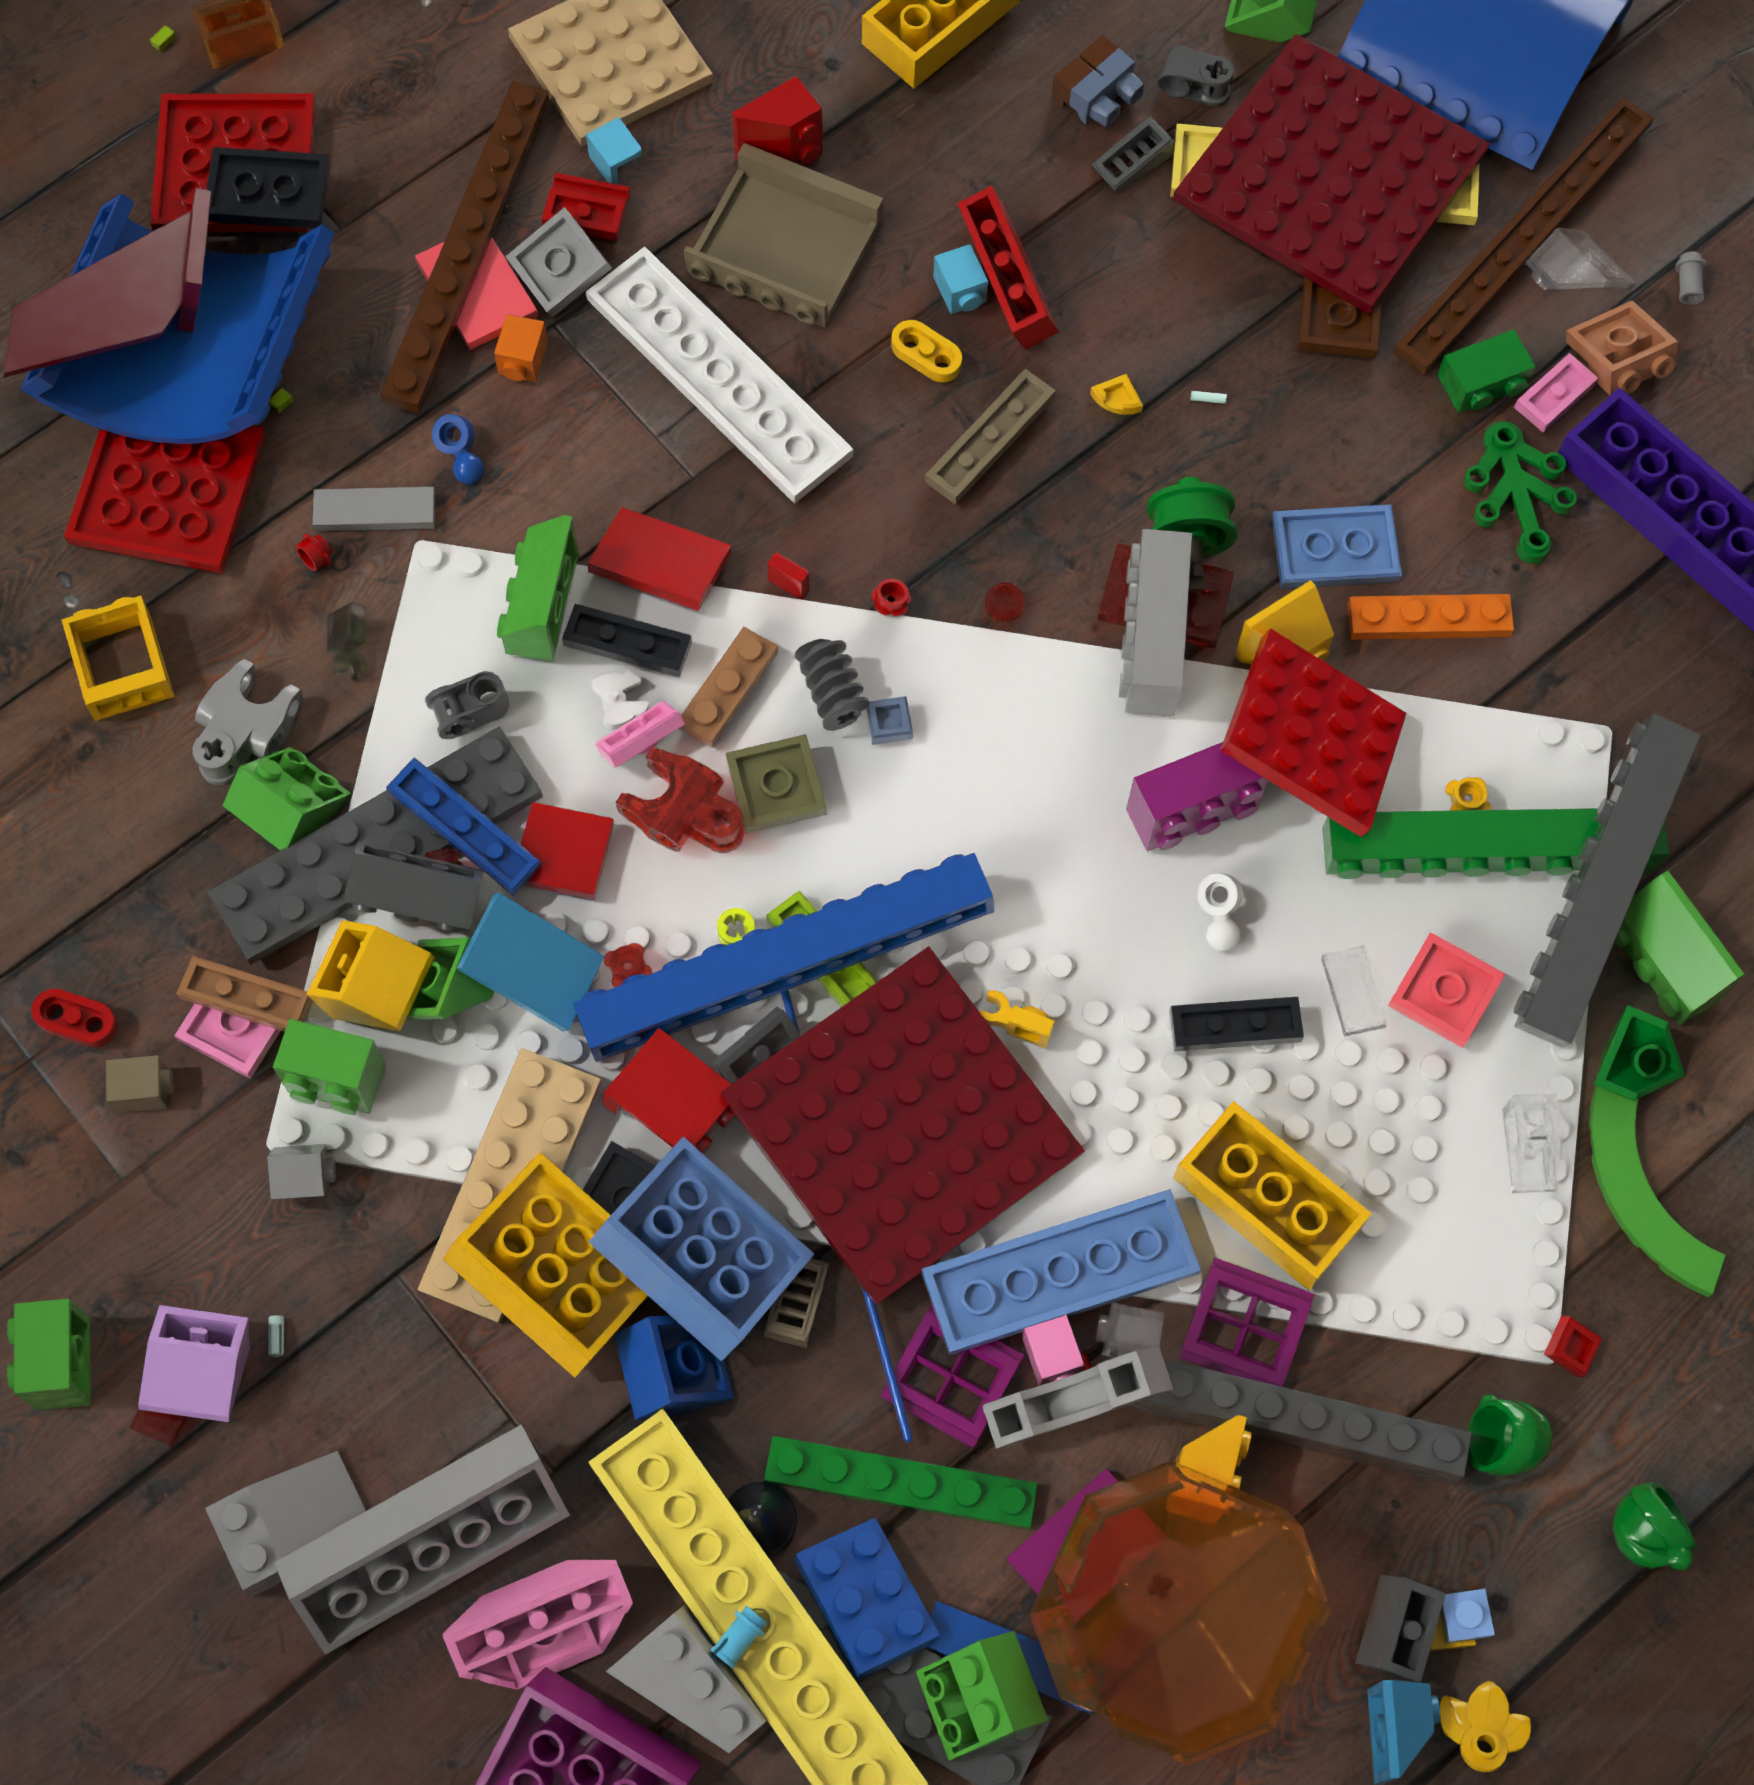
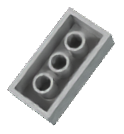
M1142 529L1140 542L1132 543L1126 575V583L1129 584L1128 597L1125 599L1124 607L1126 629L1121 649V659H1124L1123 672L1120 674L1119 698H1126L1125 712L1174 716L1183 687L1192 533Z

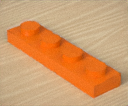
M1510 594L1351 596L1347 603L1350 640L1511 637L1514 631Z

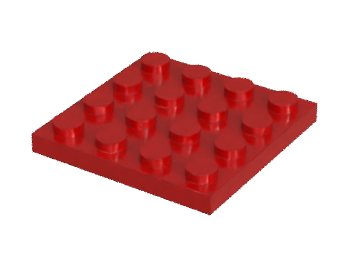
M314 93L161 94L150 221L152 230L155 231L191 211L195 188L204 190L207 188L213 147L313 153L316 109ZM208 222L207 232H308V228Z
M252 425L223 439L194 444H173L140 440L100 429L64 534L67 544L223 574L266 438L264 427Z
M1270 628L1261 637L1220 751L1362 837L1371 829L1407 713Z

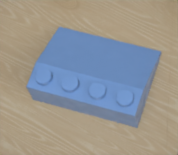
M684 1137L678 1141L588 1241L720 1361L746 1337L814 1255L809 1248Z

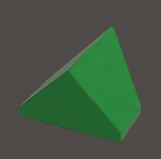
M1626 1005L1605 1043L1593 1084L1635 1101L1685 1077V1073L1668 1021Z

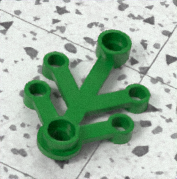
M1505 421L1495 422L1486 429L1483 437L1486 452L1477 465L1471 466L1467 470L1463 484L1470 492H1482L1490 479L1489 473L1499 460H1501L1504 475L1488 499L1481 501L1477 505L1474 512V521L1481 527H1492L1497 522L1501 507L1511 494L1523 533L1516 546L1517 554L1526 563L1538 564L1546 559L1552 543L1549 535L1544 530L1539 529L1529 493L1549 504L1552 510L1558 514L1570 513L1577 501V495L1569 487L1555 489L1521 469L1518 460L1519 458L1540 469L1541 475L1546 479L1555 480L1562 475L1566 467V460L1561 454L1557 452L1544 454L1523 442V434L1516 425ZM1498 436H1504L1510 441L1504 442ZM1547 463H1555L1559 469L1553 470L1547 466ZM1470 476H1479L1483 482L1476 483L1472 481ZM1564 497L1568 499L1569 504H1562L1557 498ZM1488 510L1493 514V517H1485L1480 511ZM1529 539L1537 540L1542 545L1535 546L1530 542Z

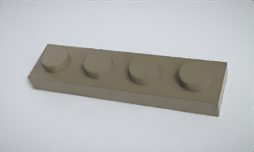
M1025 368L925 474V483L956 505L1055 399L1056 390Z

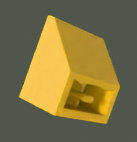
M342 920L307 995L332 1019L400 1032L435 957L430 952L377 926Z
M1237 1415L1181 1449L1173 1462L1163 1506L1214 1520L1218 1518L1224 1509H1230L1231 1504L1236 1502L1241 1483V1476L1234 1475L1235 1467H1239L1241 1460L1246 1458L1251 1439V1432L1244 1431L1247 1417Z

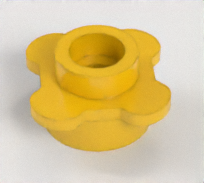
M1467 777L1459 782L1451 780L1446 785L1445 792L1450 796L1452 802L1450 811L1491 809L1490 802L1486 800L1488 792L1483 779ZM1469 795L1471 796L1472 800L1467 801L1465 800L1464 796Z

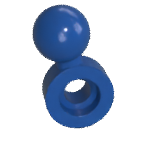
M446 414L441 416L435 422L432 429V439L435 446L443 453L454 454L453 474L459 482L466 485L477 483L483 477L484 464L480 457L469 451L475 439L472 423L461 415ZM456 428L461 433L460 439L457 442L453 438V432Z

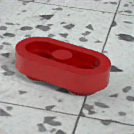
M61 989L43 991L35 998L31 1007L33 1020L44 1032L88 1047L106 1045L114 1038L117 1032V1019L108 1006ZM63 1009V1015L60 1018L51 1019V1014L54 1010ZM102 1022L101 1030L95 1033L90 1032V1027L93 1023Z

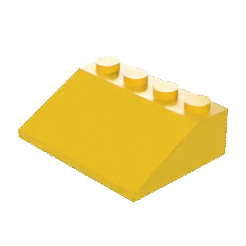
M541 1152L526 1165L458 1236L443 1257V1260L574 1378L648 1296L588 1242L611 1215Z

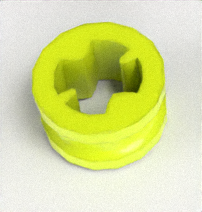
M731 908L724 911L717 921L718 938L721 944L729 945L742 940L743 936H740L738 932L736 937L729 936L727 925L730 922L734 926L736 921L743 922L745 934L755 930V922L752 915L741 908Z

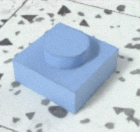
M1485 1589L1445 1594L1440 1615L1446 1644L1489 1638L1495 1635Z

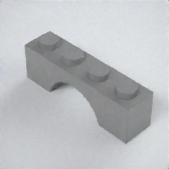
M1159 1346L1135 1350L1099 1363L1097 1366L1080 1373L986 1403L982 1407L997 1449L1017 1444L1173 1390V1386Z

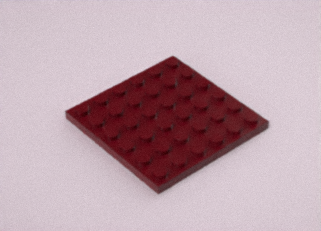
M1295 34L1176 188L1173 201L1365 313L1370 314L1487 154L1490 143Z
M930 946L728 1086L720 1094L875 1306L921 1274L922 1268L932 1266L1085 1152Z

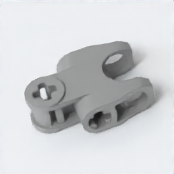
M246 659L235 664L228 673L213 684L196 711L195 721L204 726L205 729L196 739L192 754L199 765L202 777L208 783L225 785L234 780L239 766L246 764L252 754L262 758L279 751L288 739L294 721L302 707L304 698L301 689L290 684L284 687L270 702L265 704L249 702L246 699L254 687L258 676L254 668L255 664Z

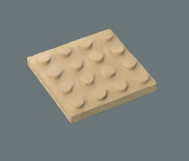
M567 0L508 28L511 41L542 88L548 90L550 100L581 147L587 145L586 134L618 117L626 126L713 83L712 72L662 0Z

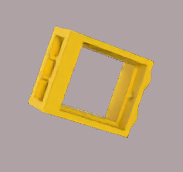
M142 596L134 598L123 597L117 599L111 605L94 610H80L71 617L61 619L85 705L95 721L175 697L153 621ZM141 626L153 669L96 686L84 643Z

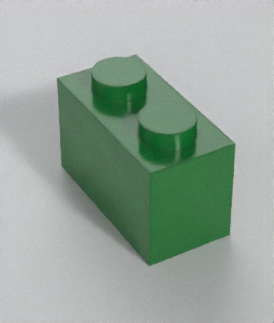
M1513 329L1444 355L1437 377L1458 413H1461L1471 408L1473 410H1480L1488 406L1494 399L1505 395L1513 397L1527 389L1536 366Z

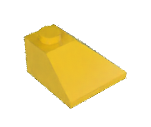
M1310 580L1246 620L1235 657L1240 663L1252 665L1261 637L1271 628L1324 661L1330 654L1329 648L1334 632L1316 585Z

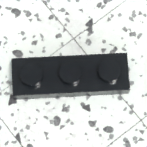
M575 603L564 631L562 642L563 646L680 678L692 644V635Z
M1298 996L1173 1005L1169 1010L1174 1052L1302 1042L1304 1038Z

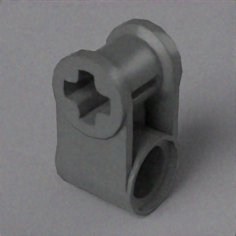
M1174 46L1169 51L1158 79V86L1161 91L1169 96L1185 98L1210 107H1218L1224 105L1230 99L1231 87L1229 82L1233 78L1234 68L1232 63L1222 56L1203 53L1187 46ZM1218 67L1221 68V73L1219 76H1217ZM1214 87L1213 96H1210V88Z
M488 671L479 672L454 684L439 687L431 691L425 698L427 707L434 711L439 724L437 732L442 739H454L472 729L499 720L506 714L509 708V699L502 680L498 675ZM486 692L497 693L496 696L489 701L479 700L480 697ZM448 709H451V715H448Z

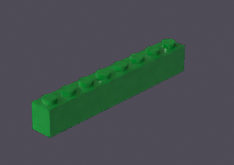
M1598 808L1376 812L1371 829L1362 837L1327 817L1322 828L1326 874H1338L1343 879H1354L1361 877L1363 874H1380L1383 878H1398L1405 875V873H1422L1424 877L1435 878L1451 872H1463L1468 877L1484 876L1489 872H1505L1508 876H1523L1531 871H1547L1549 875L1553 876L1566 875L1572 871L1580 870L1583 861L1578 859V856L1587 837H1594L1599 826V822L1594 820ZM1665 821L1643 874L1654 872L1669 855Z

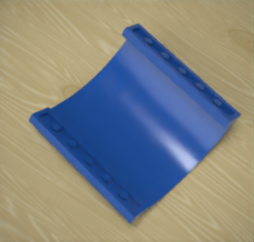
M1365 0L1338 58L1489 142V149L1534 170L1552 136V132L1594 55L1615 22L1623 23L1634 0Z
M121 193L101 206L70 276L153 232L128 218L134 201ZM322 224L301 236L296 247L268 254H230L205 249L202 285L193 333L177 330L178 312L161 338L28 371L20 390L52 409L80 422L118 435L153 442L173 444L211 442L229 437L252 425H259L269 413L270 405H268V401L272 392L282 380L281 368L295 347V342L292 340L296 330L306 319L307 311L305 307L309 298L316 292L319 286L317 277L320 269L330 258L331 250L329 246L335 233Z

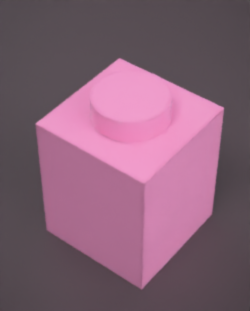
M1067 1315L1024 1328L1022 1340L1038 1386L1082 1372L1084 1363Z

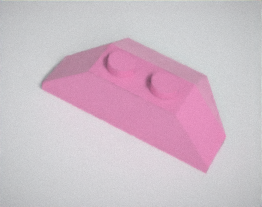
M565 1560L481 1596L442 1635L459 1677L470 1680L474 1678L489 1684L518 1690L525 1687L545 1667L557 1673L604 1653L625 1613H628L633 1601L616 1560Z

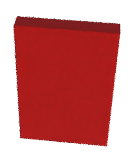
M621 507L588 561V572L699 611L731 555V545Z

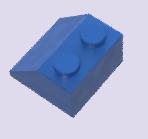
M650 1316L614 1334L635 1420L649 1419L662 1409H664L669 1417L734 1399L725 1360L720 1361L671 1316Z

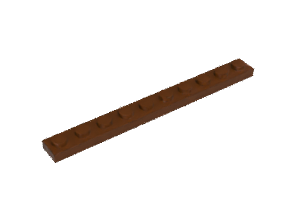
M512 81L380 393L382 403L420 413L488 245L549 102L548 90Z
M1623 97L1396 344L1393 353L1425 375L1648 130L1654 117Z

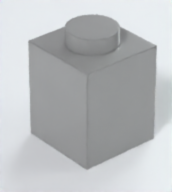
M326 1144L274 1147L267 1156L271 1199L324 1196L330 1187V1183L336 1180L334 1156H327Z

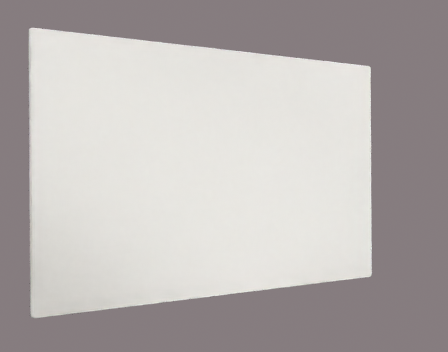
M424 540L416 542L349 811L386 791V786L414 757L428 767L500 726L542 791L543 797L535 801V803L610 817L614 819V827L595 900L523 886L513 897L483 872L470 930L461 928L457 932L447 931L437 927L436 922L419 919L418 922H407L396 918L392 912L377 909V912L368 913L351 907L320 925L304 988L305 991L309 990L342 920L377 926L416 946L419 940L472 938L493 895L501 893L604 956L603 961L588 992L597 989L607 991L622 985V982L630 976L645 974L647 976L662 970V967L670 961L676 959H685L687 961L702 955V952L708 947L721 944L718 938L717 921L720 915L728 909L741 908L750 913L755 922V930L772 929L773 927L766 920V915L799 890L814 908L820 911L830 901L836 899H845L846 901L860 896L870 886L876 884H884L886 886L901 880L902 876L912 870L923 869L926 871L937 867L943 860L952 855L963 854L966 856L975 853L993 894V913L861 963L878 982L930 946L979 1012L983 1010L993 1014L1000 1010L997 1004L987 1001L989 990L1003 993L1012 1009L1014 1005L1023 1009L1025 1006H1032L1044 1011L1049 1019L1055 1021L1046 1049L1006 1034V1029L1001 1027H990L1085 1152L938 1260L937 1264L1171 1189L1201 1272L1199 1275L1134 1295L1135 1297L1196 1307L1209 1268L1215 1257L1315 1294L1305 1325L1543 1365L1554 1363V1361L1544 1355V1352L1559 1322L1562 1311L1588 1005L1572 1044L1564 1047H1559L1514 1027L1519 1015L1514 1014L1513 1011L1522 991L1526 990L1529 992L1535 978L1530 975V970L1537 954L1540 951L1545 953L1551 940L1550 937L1546 936L1548 926L1556 913H1562L1567 899L1562 897L1564 888L1571 875H1578L1580 870L1560 876L1549 875L1547 871H1531L1523 876H1508L1505 872H1489L1479 877H1468L1463 872H1451L1435 878L1424 877L1422 873H1405V875L1398 878H1383L1380 874H1363L1358 878L1343 879L1338 874H1326L1322 828L1327 816L1270 781L1267 783L1258 810L1251 816L1241 820H1236L1235 817L1220 822V826L1210 833L1198 835L1195 832L1183 837V840L1178 845L1170 849L1160 850L1158 847L1147 852L1126 810L1133 778L1223 742L1249 673L1247 669L1184 660L1183 687L1174 716L1125 712L1126 698H1119L1120 674L1123 672L1124 659H1121L1120 649L903 615L895 617L889 614L884 616L877 611L718 586L712 587L700 610L697 611L589 573L588 566L577 564L554 662L506 654L502 638L497 637L499 617L501 614H507L510 603L506 601L507 584L510 577L516 578L518 566L515 565V555ZM574 604H580L692 635V644L680 678L563 646L562 637ZM743 626L778 645L777 656L713 748L678 728L659 740L656 747L651 751L637 754L617 768L601 756L595 744L615 730L607 729L603 726L605 711L601 702V696L591 688L592 680L598 675L609 672L623 675L626 670H629L641 678V685L624 692L626 694V701H648V709L661 701H665L682 715ZM817 639L844 641L847 646L842 654H848L852 658V663L848 668H854L858 672V677L852 683L859 682L864 687L863 692L857 697H866L869 701L906 696L913 739L872 745L866 709L861 712V715L854 723L845 728L835 731L824 729L823 719L817 713V704L812 701L811 690L806 686V676L801 673L800 662L795 658L797 649ZM488 671L498 675L503 682L509 699V708L506 714L499 720L472 729L460 737L454 739H442L439 737L437 732L439 724L434 711L429 709L425 703L426 696L439 687L454 684L479 672ZM1369 689L1407 713L1376 812L1450 811L1452 802L1450 796L1445 792L1446 785L1451 780L1459 782L1467 777H1479L1485 781L1488 792L1486 800L1491 804L1490 810L1599 808L1603 799L1607 798L1612 731L1608 726ZM486 692L480 697L479 700L489 701L493 699L497 693ZM448 709V715H451V709ZM806 734L826 804L827 815L746 834L726 761V753ZM1465 795V796H1464L1465 800H1467V801H1471V800H1472L1471 796H1469V795ZM531 804L496 824L520 845ZM455 848L436 858V860L479 869ZM1215 873L1233 876L1238 880L1243 891V899L1239 908L1230 914V919L1239 927L1240 939L1238 944L1228 951H1218L1208 943L1206 932L1214 919L1213 915L1202 909L1197 898L1198 887L1202 880ZM1224 887L1220 888L1217 893V897L1222 903L1228 898V891ZM736 921L735 926L732 922L727 925L729 936L736 937L737 932L740 936L745 934L743 922ZM1430 932L1505 973L1503 980L1464 1048L1388 1006ZM817 979L789 989L801 1035L841 1008ZM494 992L492 999L446 1019L405 1020L400 1032L332 1019L313 1001L305 1020L306 1023L373 1039L386 1067L370 1113L357 1110L356 1115L344 1114L332 1109L331 1103L316 1100L315 1104L301 1103L290 1097V1093L287 1092L281 1082L266 1142L270 1151L274 1147L326 1144L327 1156H334L335 1163L463 1184L521 1048L598 1077L603 1081L564 1172L582 1190L611 1141L655 1166L672 1149L670 1145L621 1108L615 1115L602 1105L604 1091L644 1045L595 1062L577 1014L569 1031L562 1032ZM781 993L675 1032L669 1036L721 1075L712 1061L744 1036L749 1029L773 1009L779 1007L785 1011ZM1297 996L1299 998L1304 1034L1302 1042L1174 1052L1169 1013L1170 1007L1173 1005ZM1233 1101L1372 1213L1362 1229L1310 1291L1173 1179L1178 1164ZM736 1116L725 1129L718 1125L709 1136L713 1143L704 1155L798 1240L831 1246ZM1220 1286L1213 1309L1246 1315L1252 1297ZM1260 1300L1255 1317L1288 1322L1291 1311Z

